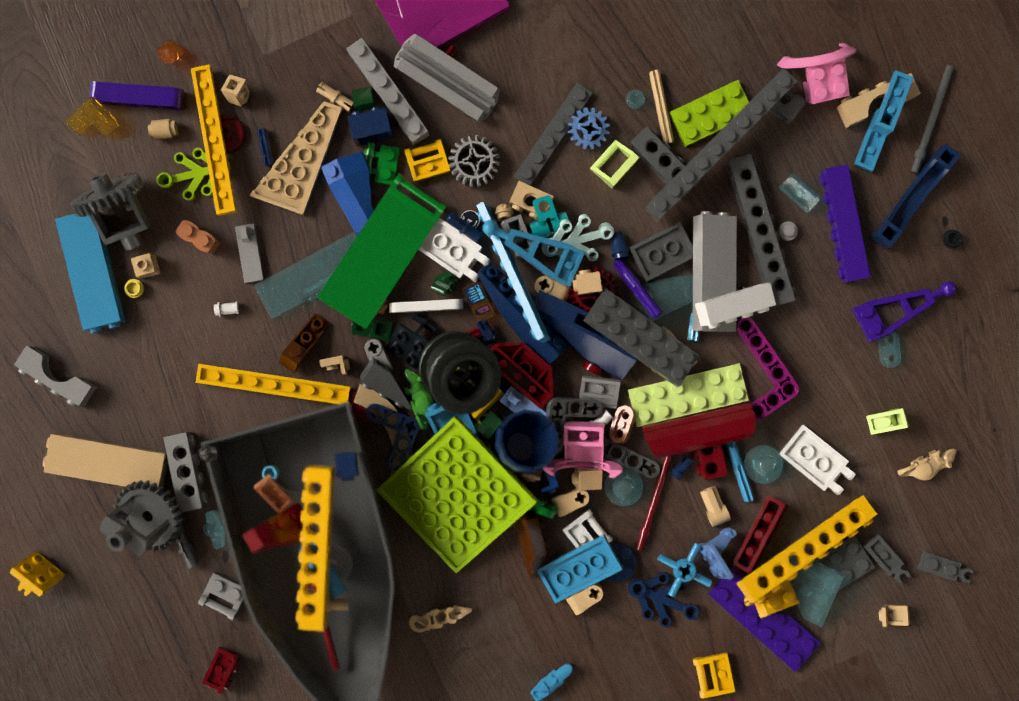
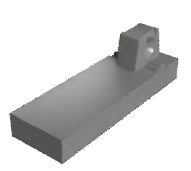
M255 224L236 226L235 231L244 283L264 281Z

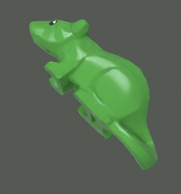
M406 369L405 377L410 383V389L404 388L408 397H412V400L409 401L421 430L424 431L429 427V421L425 416V412L428 411L427 407L434 404L430 393L424 388L420 376Z

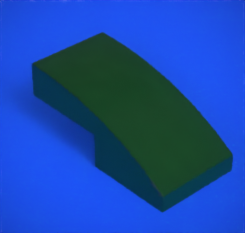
M371 86L352 90L355 112L374 108Z
M373 319L369 326L364 329L352 321L350 333L389 341L393 322Z

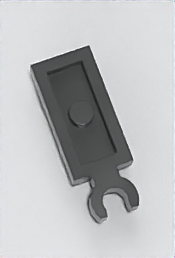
M879 534L873 536L863 545L864 549L888 576L894 574V579L897 583L903 584L900 580L901 574H905L908 578L911 577L908 571L900 568L904 563Z
M922 551L917 567L921 571L955 582L958 577L961 581L970 583V580L965 579L964 574L966 572L973 573V570L967 567L960 569L962 563L926 551Z

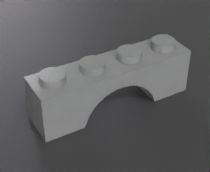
M26 345L14 364L19 368L18 371L27 377L30 375L35 378L34 382L40 386H48L51 388L50 392L54 395L65 397L68 399L66 401L68 404L74 407L85 406L97 386L79 376H75L65 382L57 380L49 370V356L34 346Z

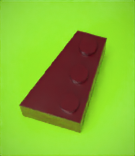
M299 502L242 535L252 553L302 543L300 542V534L304 527V523L301 522L303 509Z

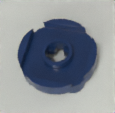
M610 543L618 559L622 560L623 570L606 579L613 582H621L633 575L636 568V558L632 550L623 543Z

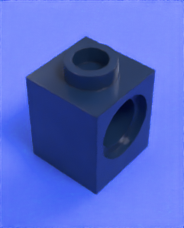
M357 451L334 454L336 478H342V482L354 481V477L359 476Z

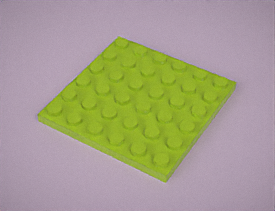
M457 415L376 490L455 573L459 572L538 501Z

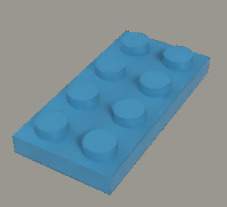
M605 534L540 566L537 572L552 599L557 603L623 570V566Z

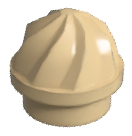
M506 204L498 205L495 210V218H497L499 223L512 218L514 214L510 205Z

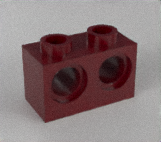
M721 444L711 446V452L707 455L702 452V449L693 451L694 458H698L699 465L696 466L699 477L702 476V479L709 480L728 475ZM709 463H714L716 466L713 473L707 472L706 468Z

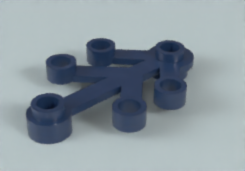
M659 572L656 577L646 581L637 578L629 583L628 591L632 597L638 598L642 608V616L646 620L652 619L654 612L649 608L645 596L653 599L660 617L659 622L663 627L671 625V618L667 615L663 604L683 612L684 616L689 620H695L699 616V609L695 604L689 603L685 605L667 597L672 585L656 592L648 589L659 583L666 584L669 576L665 572ZM666 575V580L660 581L659 577ZM683 582L684 587L678 590L679 592L685 591L687 587L685 582ZM635 585H640L641 590L635 591ZM689 608L694 609V612L692 614L687 613V610ZM646 610L651 611L649 617L644 616ZM664 618L669 619V622L667 624L662 623V620Z

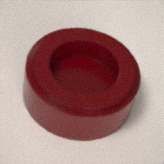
M585 361L582 366L597 376L602 371V369L588 361Z

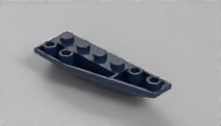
M490 263L478 272L486 291L504 319L519 338L546 363L550 365L570 346L542 318L541 320L550 340L545 343L535 340L530 332L532 329L530 323H527L523 317L524 310L522 305L520 306L515 299L517 294L507 281L509 277ZM530 294V296H531V298H532V300H533V302H534L535 297Z
M539 290L534 304L540 317L588 362L622 380L637 359L583 320L587 316V312Z

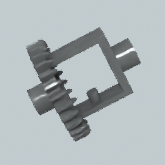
M134 172L110 179L107 173H102L90 179L89 183L92 188L82 193L83 195L77 196L70 204L74 214L78 217L89 215L105 245L120 240L125 250H131L140 246L143 241L138 232L146 230L151 226V222L136 195L137 191H140L143 187L140 175ZM126 196L129 203L125 204L126 210H134L139 221L109 232L97 209L100 208L101 211H104V206L106 205L111 208V203L113 202L119 205L118 200L126 201Z
M142 480L137 483L134 481L124 487L115 498L116 503H114L113 507L116 509L103 519L100 526V531L107 535L106 542L108 547L115 552H120L126 547L138 556H141L145 551H150L151 549L153 551L163 550L173 544L182 533L180 530L183 528V525L180 523L184 518L179 517L182 511L176 510L180 505L179 503H173L175 497H168L170 491L164 493L163 486L157 489V483L154 482L150 485L148 480L144 483Z

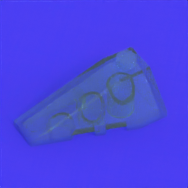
M693 274L652 280L642 284L662 311V315L657 319L693 301ZM633 293L644 316L650 319L652 322L657 320L655 318H652V316L648 313V311L645 309V307Z

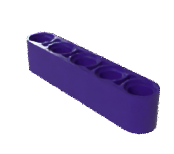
M90 82L89 102L101 105L182 110L184 90L176 87Z

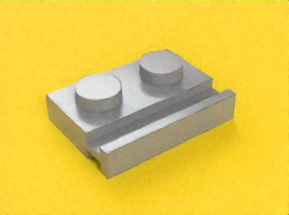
M582 375L579 398L596 399L602 404V407L617 409L621 382L615 379Z

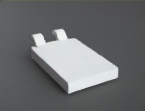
M438 218L418 249L461 279L465 275L474 282L479 278V275L471 270L475 263L478 261L486 266L490 262L489 258L480 253L482 250L480 245L463 233L460 234L457 229L441 218Z
M801 425L778 454L820 489L825 491L829 488L836 495H840L844 490L835 482L842 474L848 480H852L856 475L846 467L849 462L846 458L805 425Z

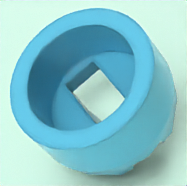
M270 465L263 469L262 476L264 478L270 474L276 480L280 472L276 466Z

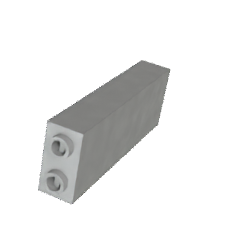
M703 211L701 215L693 216V331L736 332V321L731 323L723 321L720 322L721 326L710 329L709 326H701L695 303L736 291L737 216H729L727 212L712 215L711 211Z

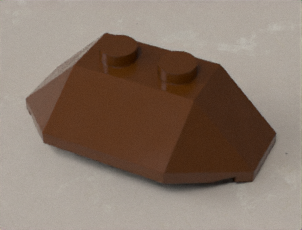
M528 510L515 523L528 577L531 579L546 557V549H549L547 537L543 538L541 531L545 530L543 520L538 519L537 514Z

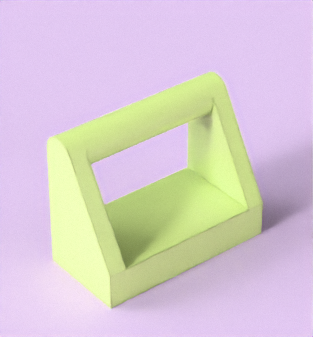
M615 140L590 169L613 189L638 161L639 157ZM619 149L628 159L610 178L599 169Z

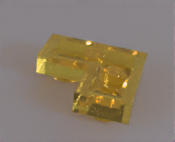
M93 96L85 101L65 121L78 136L92 124L105 138L120 125Z

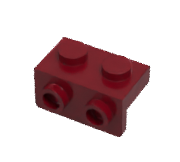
M219 646L202 683L218 690L217 694L219 695L224 691H228L232 684L230 678L233 673L236 674L241 663L238 661L241 656Z

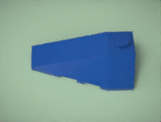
M363 152L338 158L321 167L331 191L357 236L374 212L371 205L370 168Z

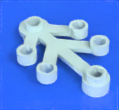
M582 214L579 216L578 223L567 239L561 240L564 233L570 232L572 229V224L567 219L560 222V227L553 238L548 239L570 244L584 251V255L587 256L588 260L595 261L599 256L597 250L588 248L581 243L598 238L610 239L614 235V229L610 223L605 222L599 225L598 230L580 235L583 228L588 227L591 223L589 216ZM584 218L588 219L585 223L581 222ZM564 224H569L567 228H563ZM607 230L610 231V233L604 235V232H605V231H607ZM542 244V252L546 256L553 257L558 255L561 257L563 249L554 248L553 250H548L550 246ZM594 252L595 255L590 257L589 255Z

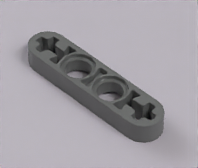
M604 438V445L612 444L608 448L607 455L604 454V457L646 477L655 478L660 472L658 463ZM614 447H619L622 451L619 458H613L611 455V450ZM633 455L639 459L638 465L634 467L628 463V459ZM643 459L646 460L645 465L651 466L654 464L655 473L651 472L649 475L647 474L648 470L643 467L642 471L638 470L643 463Z

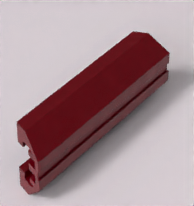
M742 403L646 425L642 429L650 449L656 458L659 459L751 438L755 432L756 415L751 403Z

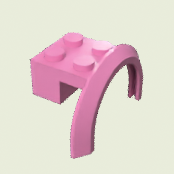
M840 43L839 46L843 48L823 55L803 58L785 56L777 66L781 68L805 67L807 81L803 82L805 101L816 104L850 96L845 58L855 54L856 49L847 44Z
M566 421L564 425L565 457L552 460L543 469L549 475H554L557 470L570 467L601 469L607 471L610 474V478H614L622 473V466L620 464L603 459L604 422Z

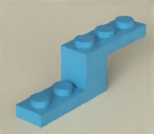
M897 70L893 72L882 104L872 115L853 166L869 172L874 170L886 136L894 131L914 77Z

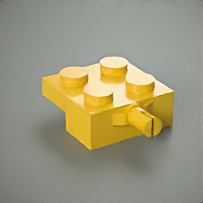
M779 568L775 569V575L780 577L781 570ZM759 578V585L762 588H765V580L763 578ZM786 579L782 582L783 586L775 592L770 590L766 593L768 597L760 603L755 601L745 604L747 606L755 604L760 618L798 604L799 601L790 581Z

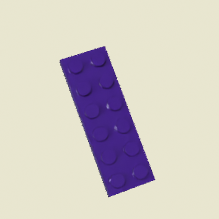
M732 565L729 570L733 578H721L708 592V595L796 672L821 643L784 610L760 618L755 604L749 606L745 604L749 601L744 602L746 597L736 584L746 576Z

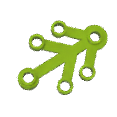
M195 148L192 152L193 157L207 163L205 152L201 148ZM201 151L202 155L196 157V152ZM178 152L174 155V161L179 165H185L192 171L175 175L163 172L157 176L156 181L160 187L168 189L173 183L193 179L188 189L184 190L182 194L185 200L193 201L195 199V191L204 177L209 175L208 167L203 168L189 160L183 153ZM180 155L183 156V160L181 162L177 160L178 156ZM165 178H168L169 183L165 185L163 181ZM210 179L207 185L201 188V193L206 197L213 195ZM209 187L210 193L205 194V189ZM188 192L192 193L191 198H186Z

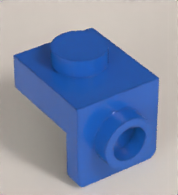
M557 471L554 475H549L545 472L550 484L539 488L541 493L545 492L547 495L556 491L555 487L559 486L556 480L559 477Z

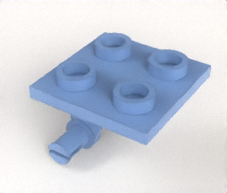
M725 528L709 542L699 544L702 546L699 551L701 557L705 561L707 560L710 565V572L717 578H733V575L720 556L730 540L737 534L731 528Z

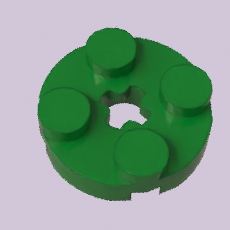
M537 497V503L530 510L532 509L540 515L553 519L558 507L547 504L546 500Z

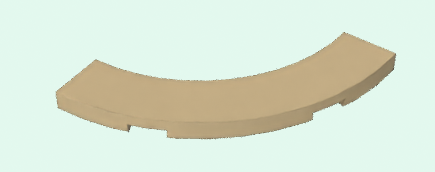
M361 384L359 385L354 403L365 408L375 403L398 412L378 392L369 390ZM378 407L370 409L374 415L382 417L380 421L383 422L387 410H384L383 414L377 411ZM390 414L387 417V422L390 425H394L398 421V417L395 414ZM384 426L393 446L398 431ZM408 430L407 433L402 432L401 435L410 438ZM406 439L399 440V449L405 450L408 447ZM412 448L407 460L412 457ZM397 450L394 451V453L398 454L396 459H392L394 468L396 465L400 466L401 462L398 461L400 455L403 457L405 455V453H400ZM391 470L389 475L391 476L396 471Z

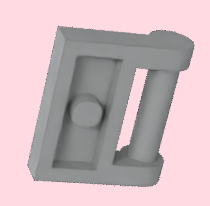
M214 572L198 604L201 606L206 605L228 616L227 618L233 621L244 600L240 584ZM210 594L234 604L233 608L230 609L209 599Z

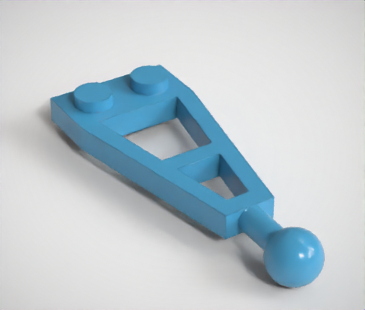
M488 220L483 224V231L486 235H497L505 239L504 244L548 278L567 288L570 287L584 256V251L567 243L514 229L507 232L499 228L498 224L493 220ZM514 237L532 241L528 252L513 242ZM539 243L563 249L554 272L533 257Z

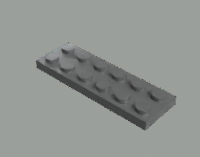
M606 288L583 320L676 387L681 386L699 357V354Z

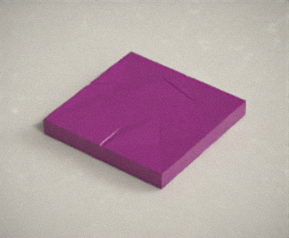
M374 0L400 47L409 37L417 34L430 44L441 49L510 10L507 0Z

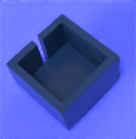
M374 107L369 112L356 111L351 116H348L352 138L357 146L366 145L369 142L374 143L372 135H376L377 142L394 138L390 117L386 108Z

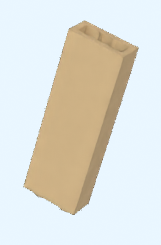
M58 433L51 434L47 439L46 448H48L47 456L43 459L45 473L124 487L134 481L137 483L142 480L144 483L148 480L150 485L156 482L157 489L161 486L164 487L168 466L167 453Z

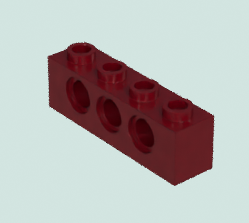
M769 495L767 496L732 563L733 565L749 574L756 570L789 507L788 505Z

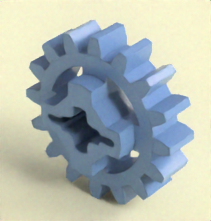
M583 108V113L577 110L578 116H571L574 121L573 123H568L572 127L568 133H573L570 140H577L575 145L579 146L582 144V149H586L587 145H589L590 149H594V144L600 147V140L606 141L604 134H609V131L605 130V128L610 126V124L604 123L607 117H601L602 111L595 113V108H591L590 112L588 108ZM587 116L585 121L579 123L582 117ZM596 119L599 121L600 127L596 124ZM581 126H590L596 131H588ZM577 130H579L582 134L581 138L579 137ZM599 134L596 139L590 141L592 136Z

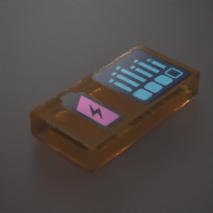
M480 281L462 288L477 322L479 320L483 321V318L489 319L495 316Z

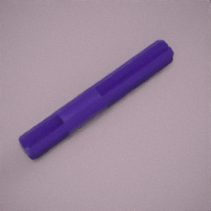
M621 259L616 260L613 263V267L652 318L657 319L662 315L661 309L624 261Z

